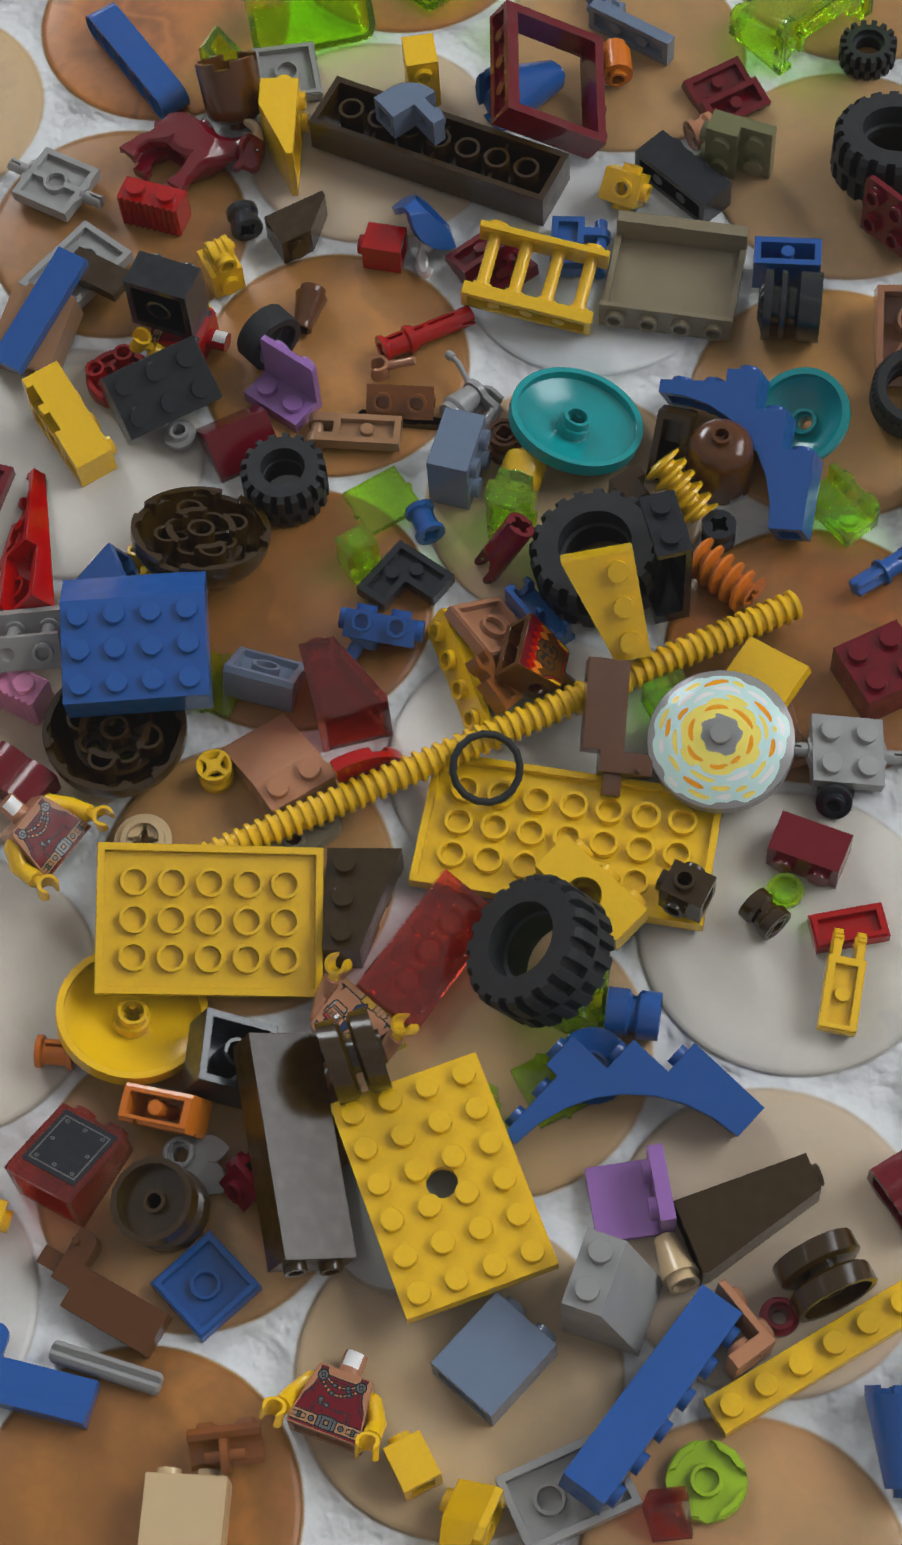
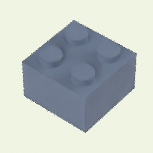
M445 407L426 462L429 497L432 502L470 510L473 498H479L483 484L481 474L483 469H489L492 458V450L488 449L491 431L486 430L485 415Z

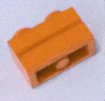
M127 1082L117 1116L118 1120L135 1126L204 1140L213 1102L191 1094Z

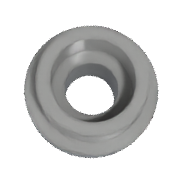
M187 420L172 421L163 430L164 443L175 452L188 451L192 448L197 438L194 425Z

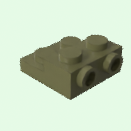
M715 109L710 121H704L701 127L699 140L705 142L701 146L699 156L717 173H721L729 179L734 180L738 170L753 176L769 179L774 166L777 126Z

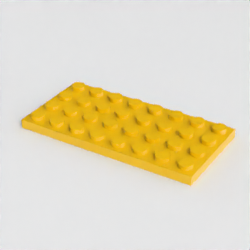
M472 757L468 764L459 763L460 766L456 770L459 781L467 792L479 798L490 799L501 795L510 788L515 778L516 763L485 757L475 760ZM523 763L522 781L516 792L505 802L492 806L475 805L462 798L454 788L449 772L443 773L440 771L439 775L435 778L431 775L408 879L409 886L495 899L493 896L499 890L510 888L509 883L521 878L526 880L527 876L536 875L535 864L567 834L574 842L577 839L583 841L593 852L592 858L601 867L604 864L609 865L619 875L621 879L619 883L628 892L634 889L648 903L646 906L648 909V920L645 923L703 932L705 914L700 923L685 917L676 918L669 915L658 905L659 891L655 889V886L663 869L669 871L675 859L684 863H696L705 872L712 875L722 814L703 812L686 806L670 795L660 783L621 778L620 797L600 796L602 776L525 763ZM579 888V890L600 904L601 897L596 891L590 888Z

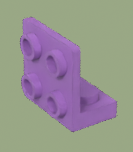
M264 335L260 339L265 371L244 392L245 400L252 405L257 404L265 408L269 416L297 433L308 422L309 415L312 412H317L322 407L317 368L308 357H300L292 352L282 341L273 340Z
M662 1143L647 1145L646 1159L585 1169L592 1218L596 1231L626 1241L656 1237L665 1232L676 1233L677 1218Z

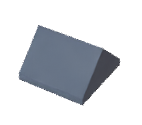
M240 646L224 665V695L292 713L308 664Z

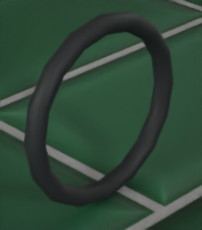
M481 730L468 734L456 745L450 757L449 774L454 788L462 798L475 805L492 806L505 802L516 792L522 781L524 764L520 750L510 738L497 731ZM481 738H492L504 743L513 753L516 763L515 778L510 788L501 795L490 799L479 798L467 792L460 783L456 771L457 760L463 748L470 742Z

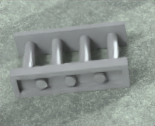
M59 605L0 611V673L62 667Z

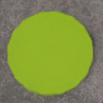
M716 1440L691 1441L678 1449L668 1464L665 1480L669 1501L676 1511L691 1522L705 1525L724 1522L737 1513L746 1498L748 1484L745 1464L734 1449Z

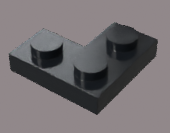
M399 540L356 588L359 596L378 606L383 612L391 606L406 588L434 606L455 583V575L407 543Z

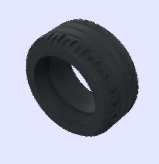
M902 349L893 352L879 364L874 373L869 393V404L876 422L880 427L882 426L884 431L888 434L891 433L893 437L895 436L898 439L902 438V410L892 403L886 388L893 380L902 376Z

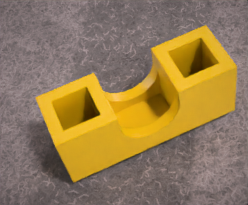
M566 834L535 864L536 874H541L542 876L547 874L554 875L578 889L590 888L596 891L601 897L600 905L605 909L606 916L610 918L613 929L610 935L614 937V949L617 951L648 920V909L646 908L648 903L636 890L631 889L628 892L619 883L621 880L619 875L609 865L604 864L601 867L592 858L593 852L583 841L577 839L574 842Z

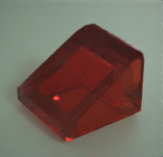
M686 1486L649 1490L642 1504V1510L652 1542L692 1539L693 1527Z

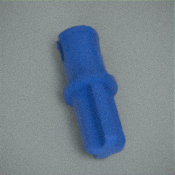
M902 547L883 560H874L871 562L870 568L850 579L848 584L852 594L862 597L880 585L887 586L890 584L892 578L902 572Z

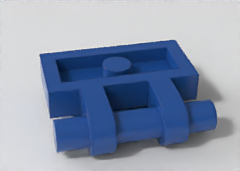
M552 216L551 237L580 244L595 243L607 250L611 234L606 220L598 219L595 221V227H585V217ZM564 260L560 277H580L584 264ZM596 268L594 278L598 280L605 277V269Z

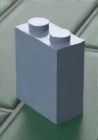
M497 1292L431 1362L433 1374L492 1427L557 1356V1344L554 1343L556 1340L555 1335L542 1323L538 1322L535 1326L524 1316L526 1314L525 1309L514 1298L508 1296L504 1299Z

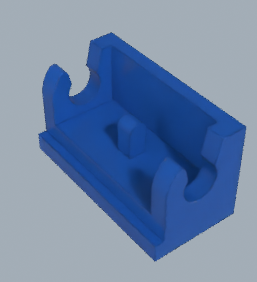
M529 576L524 578L525 584L519 591L513 584L504 588L505 603L518 619L532 612L564 645L575 639L572 625L567 620H562L548 606L547 601H544L535 589V584Z

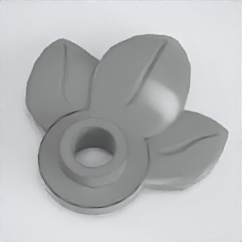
M206 1134L204 1140L198 1138L193 1140L188 1136L180 1135L171 1138L165 1144L162 1150V1157L179 1164L185 1170L196 1175L206 1187L208 1195L224 1193V1189L220 1186L219 1181L224 1177L225 1173L218 1162L227 1155L230 1148L223 1140ZM187 1150V1159L183 1162H177L176 1156L178 1152Z

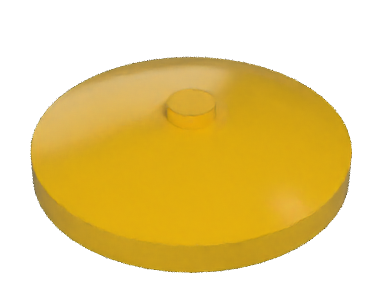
M95 953L82 960L70 971L58 993L55 1023L61 1045L68 1056L81 1069L98 1079L118 1085H126L127 1082L140 1085L153 1084L168 1079L184 1069L190 1023L208 1007L206 997L94 995Z

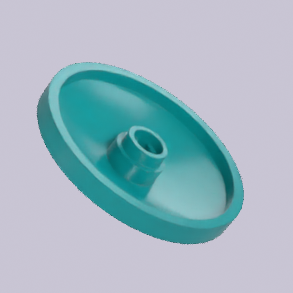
M552 367L531 373L516 386L508 408L509 425L521 446L544 464L571 474L585 476L604 475L623 468L636 455L643 437L642 417L632 399L621 388L606 378L581 369Z

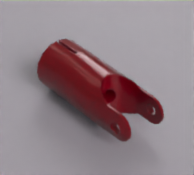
M516 512L510 513L475 558L474 563L476 565H483L489 561V571L484 576L483 583L491 584L497 581L533 536L534 526H532V522L526 516Z

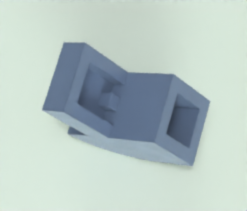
M414 82L400 83L374 97L376 120L395 139L415 126L435 146L446 139V118L443 112L436 107L435 91L430 87Z

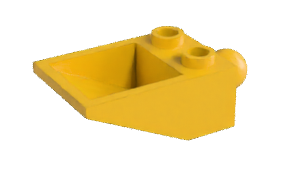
M282 74L276 78H260L258 105L265 146L292 196H299L304 132H309L308 121L310 119L309 113L303 112L307 108L306 91H300L299 78H292L289 75Z

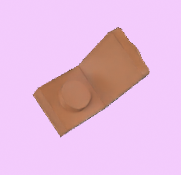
M723 1279L717 1284L715 1293L742 1312L736 1326L741 1329L745 1336L736 1341L726 1352L728 1357L723 1370L733 1382L771 1354L776 1340L770 1325L763 1318H757L749 1309L748 1300L744 1293L738 1287H732L727 1280Z

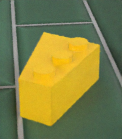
M57 360L21 379L34 420L82 488L117 469L114 455L118 451L109 435L104 437L95 415L92 412L89 413L81 396L74 389Z
M632 543L560 555L561 565L613 659L632 660L651 656Z

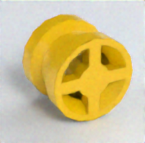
M210 749L198 757L196 771L201 787L205 791L212 794H220L232 787L235 773L230 756L225 751ZM215 773L221 774V775H217V776L211 777V774H215Z

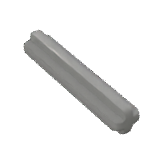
M60 1340L54 1341L49 1352V1359L54 1364L150 1395H158L163 1386L164 1377L160 1372Z

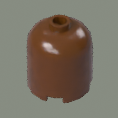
M237 51V58L224 60L223 54L201 59L197 61L198 64H195L205 110L212 122L219 125H229L230 130H240L247 128L244 125V119H255L260 114L258 105L260 72L256 51Z
M714 419L705 422L694 431L688 443L685 471L694 469L695 474L690 480L691 483L702 480L703 486L699 490V494L710 491L712 496L707 504L718 503V505L726 506L730 504V500L739 498L742 494L743 496L748 494L753 484L754 458L753 440L749 432L739 423L728 419Z

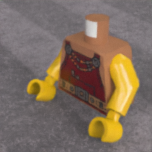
M10 793L0 803V812L11 821L1 834V839L5 843L3 849L10 871L30 887H37L40 900L49 901L50 895L43 888L52 886L56 891H60L59 880L53 874L90 829L91 826L87 822L92 820L96 829L101 832L109 830L107 824L98 820L103 815L115 818L112 809L106 805H100L95 808L92 804L77 798L50 793L44 796L32 797L24 804L13 793Z
M346 1349L339 1368L320 1363L315 1370L306 1371L287 1385L277 1396H270L264 1399L259 1414V1419H263L267 1414L274 1415V1428H280L284 1416L288 1414L286 1421L291 1430L355 1453L354 1457L357 1459L359 1455H362L363 1451H371L372 1461L374 1462L379 1459V1447L387 1427L382 1398L375 1393L373 1382L361 1377L368 1358L362 1353L351 1349Z

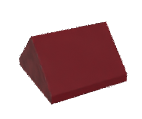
M257 404L196 429L197 437L222 483L240 476L241 461L246 459L245 453L249 448L255 449L257 441L261 439L265 442L268 440L267 436L273 434L276 437L266 409Z

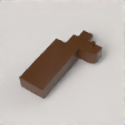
M589 657L586 661L579 752L597 754L596 775L602 776L600 796L619 798L621 778L649 780L652 777V760L649 756L640 753L624 752L631 661Z
M80 1227L76 1236L72 1238V1242L65 1254L46 1244L36 1262L53 1271L51 1277L69 1288L60 1306L138 1353L150 1358L173 1318L90 1269L101 1251L102 1244L99 1238L87 1229Z

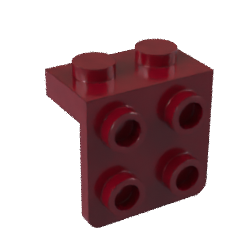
M871 175L865 181L860 227L902 258V195L875 175Z

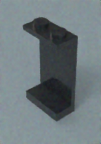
M669 490L639 497L640 507L657 560L667 559L668 561L666 564V581L661 584L662 590L656 599H649L655 624L689 617L693 546L675 491Z

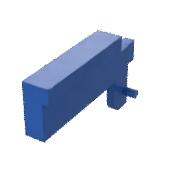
M0 1323V1408L87 1430L101 1386L99 1381L3 1357L9 1342L10 1332L4 1324Z

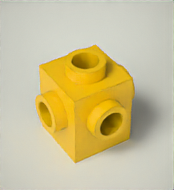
M624 162L623 167L616 164L606 166L597 198L612 202V208L616 210L631 211V209L641 208L643 203L646 204L652 192V185L649 184L651 175L642 173L643 167L632 163Z

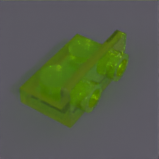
M836 463L828 466L827 477L820 481L815 518L847 548L878 525L880 506L876 497L870 492H865L856 483L849 471L842 470Z

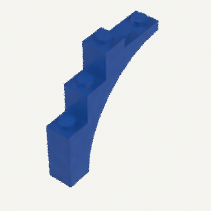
M743 365L740 366V369L728 368L726 381L717 377H707L705 381L692 380L685 376L661 379L659 393L669 405L691 407L715 415L720 419L737 422L749 432L753 440V448L759 456L767 480L770 501L768 529L777 540L811 542L823 462L810 447L794 446L792 450L796 421L789 411L782 406L769 405L766 407L770 382L763 372L755 366Z
M572 1036L568 1042L561 1037L546 1053L551 1059L546 1066L557 1077L551 1081L546 1076L531 1092L536 1098L526 1110L519 1105L505 1120V1123L509 1126L507 1129L509 1138L517 1144L539 1123L565 1108L595 1098L637 1095L652 1096L684 1104L712 1118L735 1137H738L765 1107L695 1043L689 1049L682 1044L667 1061L673 1066L667 1071L635 1040L628 1046L621 1041L606 1057L611 1062V1065L606 1068Z

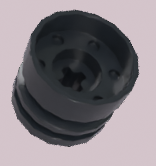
M766 268L765 277L759 288L757 321L761 334L760 340H769L770 325H778L777 341L783 340L787 326H793L795 342L818 343L824 272L801 271L797 286L790 285L789 271L783 269L782 285L774 284L775 269Z

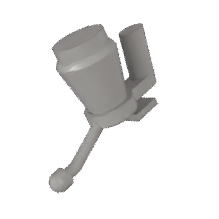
M452 350L446 351L445 358L449 362L452 361L456 364L466 383L463 385V388L444 399L443 404L439 407L441 416L444 413L445 407L473 413L478 404H481L488 410L485 414L486 430H488L490 424L496 421L503 412L500 404L504 396L494 387L482 385L479 381L473 378L470 379L456 354Z

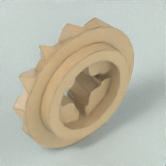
M138 814L128 818L119 826L114 837V842L135 843L142 840V836L145 835L146 831L150 842L173 844L172 833L168 824L162 818L152 814Z

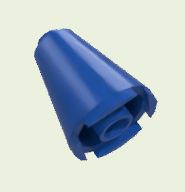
M553 60L519 64L520 103L538 109L562 90L565 80L563 68ZM487 68L477 76L475 90L478 104H484L488 112L484 117L491 124L490 68ZM492 125L497 130L506 131V129Z
M865 1385L864 1397L884 1488L893 1489V1498H902V1385H893L889 1388H881V1385Z

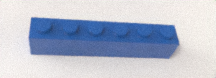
M702 1284L563 1472L558 1486L598 1516L606 1505L614 1509L627 1490L622 1483L631 1472L637 1476L651 1457L645 1452L653 1440L659 1444L664 1440L674 1423L668 1420L676 1408L684 1412L697 1393L691 1387L699 1377L705 1381L708 1379L719 1363V1360L714 1357L721 1346L728 1350L740 1334L741 1329L736 1325L742 1312Z

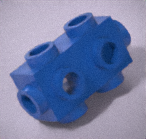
M357 602L356 609L341 608L338 628H343L342 636L352 640L345 652L356 662L364 648L376 651L379 642L416 648V642L422 643L426 622L413 620V612L392 609L391 615L377 613L378 606Z

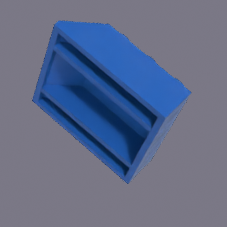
M206 571L63 580L59 600L63 706L69 718L213 708Z

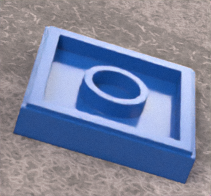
M210 1230L150 1282L152 1288L202 1343L263 1290L258 1281Z

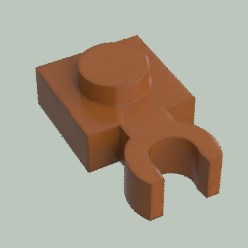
M486 649L465 663L468 671L480 680L481 684L477 688L483 695L486 704L492 708L496 715L499 716L523 698L521 692L494 677L496 671L495 662L492 655Z

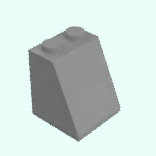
M587 1228L561 1302L562 1331L639 1357L662 1288L661 1277L626 1240Z

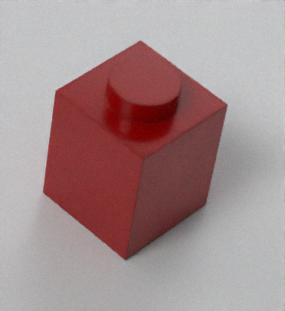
M368 222L365 234H360L357 244V253L362 254L363 268L402 273L409 249L407 227Z

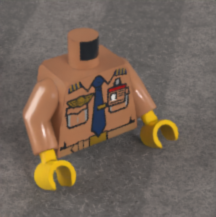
M339 952L329 954L324 961L327 973L323 975L315 993L309 1019L312 1034H316L314 1023L333 1017L338 1021L344 1039L351 1037L346 1023L347 1012L366 1006L373 1029H378L389 1061L405 1041L404 1036L416 1035L419 1031V1025L410 1024L405 1030L404 1021L410 1016V1013H397L393 1018H390L347 977L341 980L340 975L352 969V961L350 959L344 960L341 969L336 966V958L339 956ZM322 1053L323 1065L325 1070L327 1068V1065Z

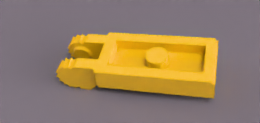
M835 927L829 955L826 959L816 1030L853 1038L857 1031L867 961H864L867 934L858 932L853 943L852 958L841 956L845 939L844 929Z

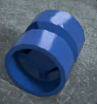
M609 986L604 1029L613 1032L618 1037H626L629 1032H633L636 1039L657 1041L663 993L642 990L638 996H635L629 988Z

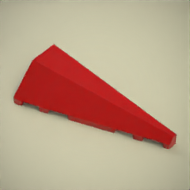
M35 468L27 474L26 479L29 481L27 498H20L17 506L22 510V514L17 523L11 525L0 560V611L55 606L46 477L44 473Z

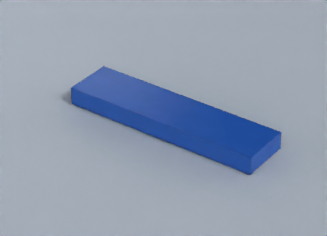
M58 246L0 341L1 366L23 375L88 268L89 263L87 259Z

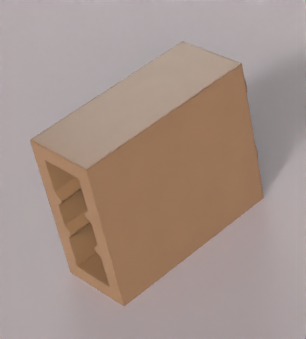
M14 284L0 319V341L35 284H27V286ZM72 295L61 310L23 375L29 376L56 360L61 368H63L84 314ZM0 365V369L13 372V371H11V370H9V369H7V368H5V367H3V366Z

